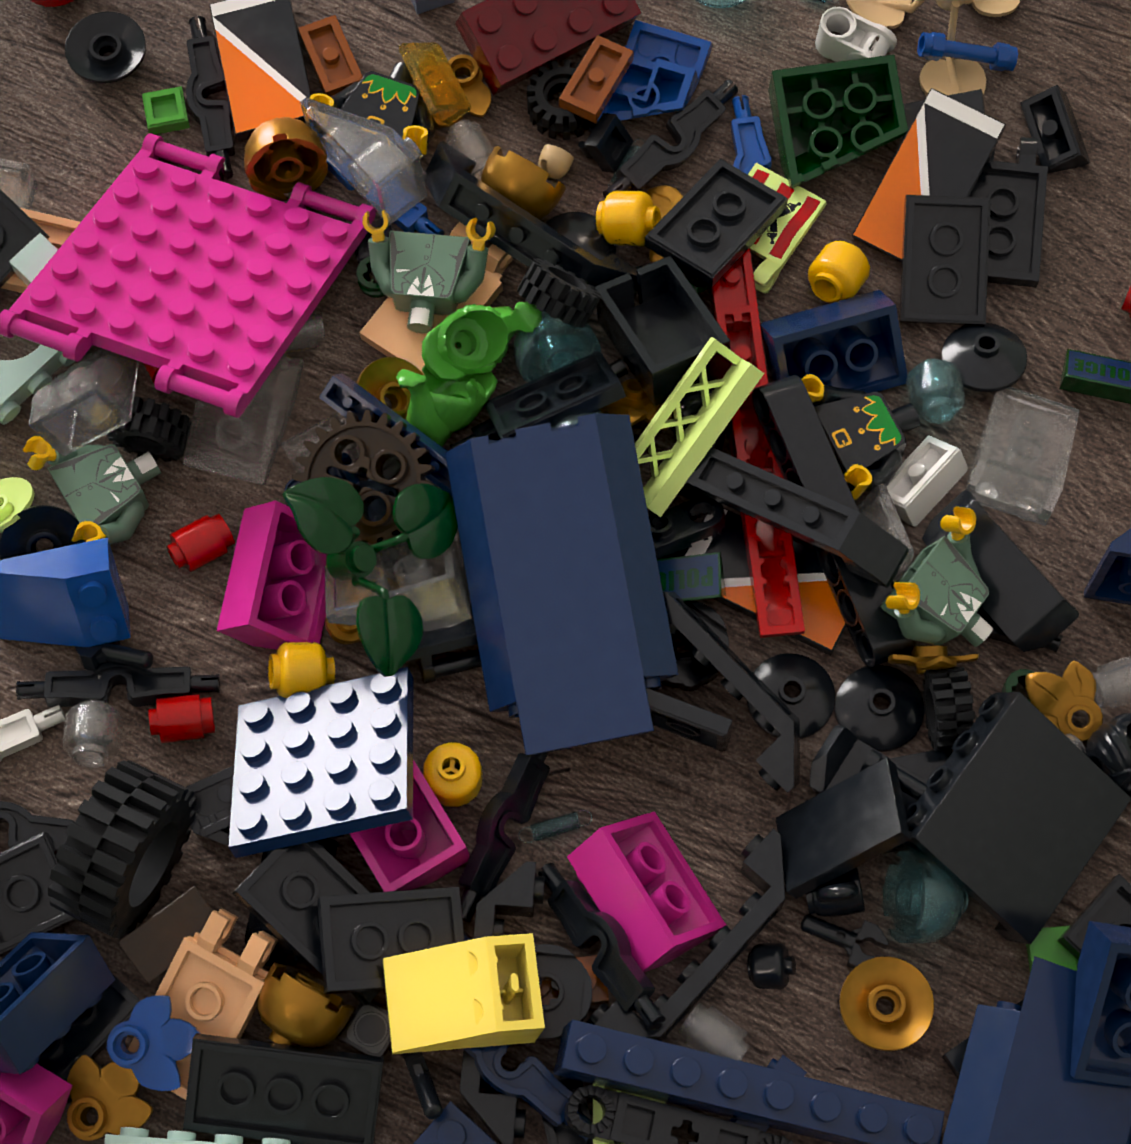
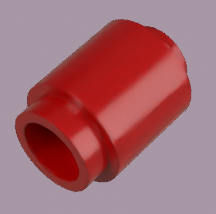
M218 513L212 517L205 515L171 533L170 539L172 543L167 545L166 548L178 569L185 566L189 572H193L228 553L227 548L234 545L235 540L225 520Z
M200 694L161 698L156 699L157 708L148 709L151 736L160 735L161 744L203 739L204 734L215 733L211 697L200 698Z

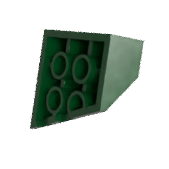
M895 55L772 70L768 93L780 164L791 189L906 135L908 132Z

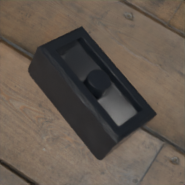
M1058 85L1020 102L1031 137L1038 139L1037 155L1041 166H1048L1047 174L1082 167L1090 163L1069 99Z

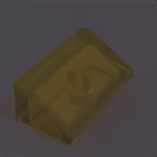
M422 42L402 43L398 46V50L430 114L444 124L449 125L471 110V105L439 44Z

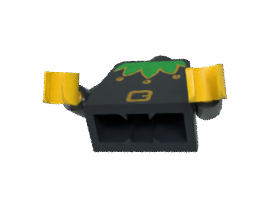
M395 63L389 76L370 71L363 76L360 82H354L333 96L316 93L311 95L306 115L308 117L320 115V122L324 125H329L331 118H334L336 135L348 145L407 165L410 164L414 148H419L422 155L427 154V144L435 134L431 110L423 102L422 89L413 85L417 75L416 70L406 63Z
M812 374L805 375L801 380L807 389L812 403L817 405L814 408L850 491H852L853 498L858 499L863 492L886 488L902 465V457L907 444L903 433L920 426V419L915 407L908 403L890 410L880 392L867 394L861 390L823 385L817 376Z

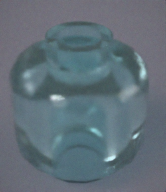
M927 359L916 365L906 378L909 402L915 407L920 419L935 424L944 423L951 420L963 408L965 393L960 370L955 364L946 360Z

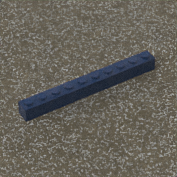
M343 373L333 375L319 398L345 418L347 411H352L357 415L359 421H362L365 410H370L374 412L376 423L383 413L391 416L390 428L400 420L406 423L407 429L403 437L414 432L417 433L421 438L414 449L427 448L430 451V454L421 463L434 466L436 471L425 477L442 490L450 493L451 497H453L445 455L448 451Z

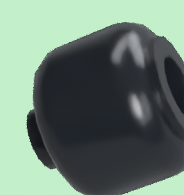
M782 943L756 944L748 954L747 970L749 979L759 989H783L788 985L789 975H794L796 972L794 956H789L788 949Z

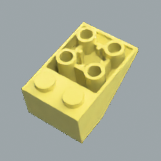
M533 933L487 936L383 958L392 1054L535 1043L545 1028Z

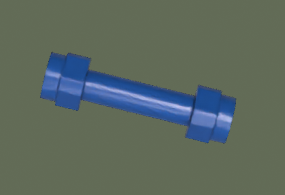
M923 32L918 41L917 54L919 57H925L927 60L938 61L945 56L989 63L991 70L1013 71L1018 59L1017 47L998 42L993 47L956 42L945 40V34L937 32Z

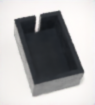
M671 256L636 270L640 305L635 306L633 279L629 273L594 287L601 294V298L596 305L598 322L654 407L666 401L711 337L730 349L729 338ZM715 352L706 365L707 381L723 378L731 367V362L718 352ZM699 376L693 384L700 383Z

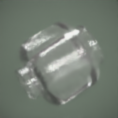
M89 699L72 706L65 717L62 739L63 750L79 766L99 768L106 765L107 762L115 759L120 753L124 723L123 716L116 708L104 700Z

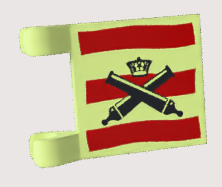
M756 163L748 175L788 198L787 208L750 247L751 253L764 259L753 275L755 289L766 294L773 287L782 268L823 211L827 202L800 186L791 189L787 179Z

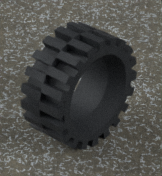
M130 760L118 762L116 768L111 767L105 773L104 782L98 780L93 786L90 799L83 800L78 808L80 813L75 823L70 822L65 832L68 835L65 844L59 846L55 857L59 861L52 868L49 878L53 880V883L48 887V896L52 897L49 901L50 905L113 938L121 939L125 933L129 934L135 930L136 923H141L146 918L150 905L155 906L159 900L162 887L168 885L173 876L170 873L174 865L179 864L183 855L181 848L189 839L191 830L188 827L194 821L196 813L192 811L196 806V798L193 797L195 793Z

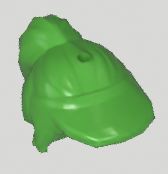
M527 301L516 303L514 309L509 306L491 307L475 304L457 309V311L448 315L439 325L429 331L422 341V358L425 366L439 380L456 381L467 375L489 373L497 363L502 362L508 350V343L519 330L523 332L534 331L542 320V311L538 310L536 305L529 304Z
M425 365L422 368L424 375L406 369L400 370L396 376L400 388H407L411 394L406 421L443 447L452 433L465 428L474 420L495 391L498 380L492 372L483 375H467L459 380L449 381L437 379Z

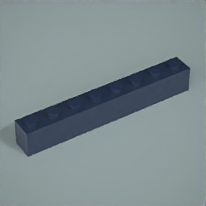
M573 1019L563 1027L553 1073L554 1075L836 1144H940L945 1111Z

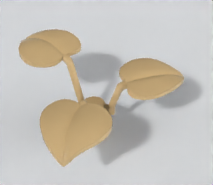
M846 0L854 14L873 23L883 25L888 29H894L902 25L905 13H914L925 1L915 0L912 3V0ZM936 0L940 8L950 11L947 40L955 41L957 17L961 5L972 3L973 8L979 14L989 17H1002L1014 12L1019 6L1020 0ZM945 57L946 60L939 59L938 61L931 60L927 62L920 72L919 82L926 96L931 88L945 95L982 89L984 95L986 89L985 72L976 61L954 60V58Z

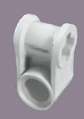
M832 7L822 14L815 44L819 54L835 62L885 56L887 52L895 48L897 38L890 29L883 25L873 23L852 13L847 8ZM835 31L840 33L841 35H835L831 32Z

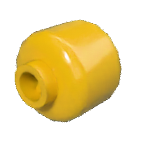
M612 191L606 196L604 201L599 202L596 211V227L599 234L603 235L608 243L617 246H644L645 236L661 220L659 207L654 206L651 197L642 191Z
M834 241L827 244L808 269V280L812 291L818 298L828 303L854 297L870 275V265L867 257L860 248L845 241Z
M317 642L283 643L278 647L276 654H270L269 656L270 689H276L279 696L288 698L296 692L307 693L326 684H334V658H326L324 648Z
M448 742L437 746L428 754L423 764V776L440 804L444 806L459 807L465 805L478 795L482 787L483 772L479 758L470 747L461 743Z

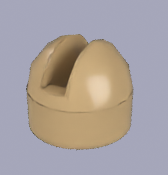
M546 144L539 156L538 166L550 174L548 178L560 179L569 171L574 157L560 147Z

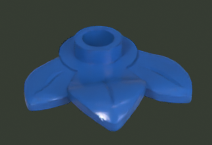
M166 995L150 996L138 1002L129 1020L116 1025L111 1030L107 1039V1051L112 1061L122 1068L132 1069L142 1086L158 1091H172L180 1088L181 1079L176 1061L182 1060L191 1054L193 1037L196 1033L201 1034L191 1023L181 1019L170 1018L172 1012L171 999ZM129 1035L135 1036L139 1041V1049L135 1053L130 1052L126 1048L125 1041Z

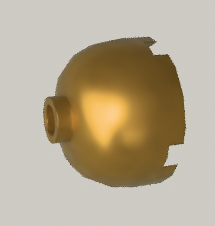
M290 117L274 118L262 123L252 132L245 145L244 168L254 191L283 201L288 200L284 193L292 192L297 182L311 186L312 191L322 184L328 173L327 154L317 132L303 121Z
M499 146L494 147L486 161L481 176L483 183L539 220L554 209L566 190V187L560 181H558L555 188L546 182L550 174L522 156L509 150L506 156L503 157L502 149Z
M274 962L264 979V985L258 995V1011L261 1020L272 1029L268 1038L277 1044L293 1046L298 1044L309 1048L325 1046L335 1039L345 1027L354 1011V1007L352 1005H342L339 1008L343 1000L337 994H325L324 986L299 972L295 979L284 973L287 968L286 966Z

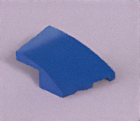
M635 20L626 48L634 51L633 62L597 122L603 113L616 114L619 120L622 121L684 110L703 74L713 47L712 42Z

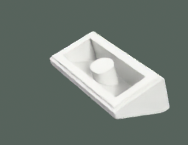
M928 435L902 463L888 486L878 489L874 496L906 523L916 527L967 472L968 466L959 448Z

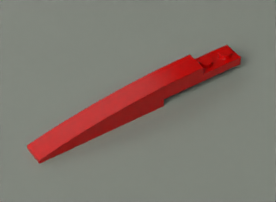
M749 248L721 279L711 287L714 318L729 338L730 350L764 373L754 387L757 388L768 384ZM751 391L727 425L731 456L783 478L755 413ZM740 512L760 638L804 634L805 628L792 535Z

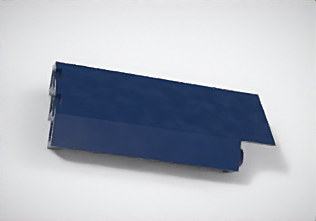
M593 413L578 416V423L575 425L553 428L549 422L516 429L515 437L500 440H489L488 435L472 438L445 453L489 711H508L509 718H519L526 755H537L654 731L646 688L654 691L662 688L661 681L679 675L629 415Z
M1034 956L1022 1006L1006 1001H998L996 1007L977 1005L942 1144H1131V1087L1074 1079L1070 1075L1077 971Z

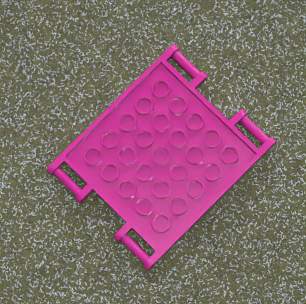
M149 133L146 135L140 151L9 310L4 309L1 311L0 335L7 338L18 336L62 352L63 357L76 362L83 358L92 345L160 368L155 378L154 386L156 390L167 394L175 391L223 408L225 414L239 418L368 233L362 223L363 216L369 211V223L371 224L375 220L376 208L364 203L356 206L314 192L311 186L300 182L295 184L290 199L285 203L220 181V169L222 168L223 174L225 172L223 164L225 157L211 154L208 157L166 143L161 136ZM162 158L201 171L202 173L198 174L157 159ZM306 207L352 221V224L306 210Z

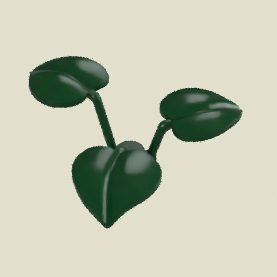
M320 477L309 479L290 487L282 495L292 510L297 527L304 540L315 551L327 555L326 566L330 575L340 581L352 579L354 587L362 586L379 595L366 597L359 603L356 613V627L363 648L375 668L384 677L393 676L419 647L423 636L422 617L418 608L409 598L402 595L389 598L386 588L365 579V576L373 571L377 561V552L401 544L406 540L411 553L418 559H432L443 554L452 544L458 528L451 494L430 484L419 483L406 487L398 494L393 506L394 522L403 533L385 541L368 545L362 541L354 542L360 535V530L355 524L363 516L364 504L359 493L351 484L338 478Z

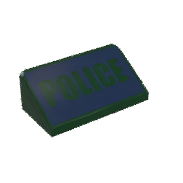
M1067 349L1059 389L1131 404V362Z
M721 552L657 560L663 592H675L683 601L726 596Z

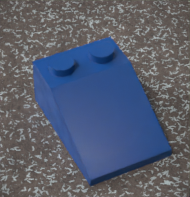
M108 537L0 560V639L92 647L131 638L129 605Z

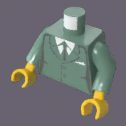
M382 210L383 226L375 228L369 223V211H367L363 216L362 223L366 231L372 234V238L368 240L371 271L382 293L387 297L393 298L395 309L409 312L407 323L409 330L416 333H428L433 327L434 314L450 315L454 313L458 304L466 302L483 283L489 250L485 247V242L490 240L496 232L492 221L487 223V232L484 237L479 236L475 231L476 217L471 219L466 226L468 237L390 231L388 238L384 236V230L390 222L389 214Z
M33 436L23 448L25 453H36L30 457L27 463L32 470H40L47 461L52 465L47 469L74 516L79 521L72 538L73 542L78 540H86L88 542L108 537L109 544L112 545L129 540L133 536L144 517V511L149 507V503L140 485L161 474L158 465L149 451L126 463L115 444L106 446L50 444L44 437Z
M955 506L953 508L954 516L945 515L940 521L941 528L950 533L947 537L943 536L922 549L899 582H894L893 590L880 607L897 619L902 635L907 639L940 646L961 634L974 647H977L993 631V628L976 613L988 597L989 590L980 577L971 551L970 533L976 525V514L971 508Z

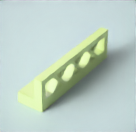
M713 337L706 343L635 442L638 463L650 462L652 477L643 488L646 506L659 517L664 514L764 375L754 365L740 358ZM715 352H718L730 361L732 365L722 379L707 381L706 365ZM699 376L700 383L693 384ZM715 388L709 396V389ZM701 390L703 406L697 414L682 417L680 407L682 398L686 393ZM672 412H673V413H674V419H669V420H667V419L669 418V416H670V415L672 414ZM683 424H689L684 431ZM675 426L677 436L675 445L671 450L656 453L654 437L660 429ZM647 447H648V453H649V454H647V455H642V454L644 453V451H645V450L647 449ZM664 459L658 467L657 460Z

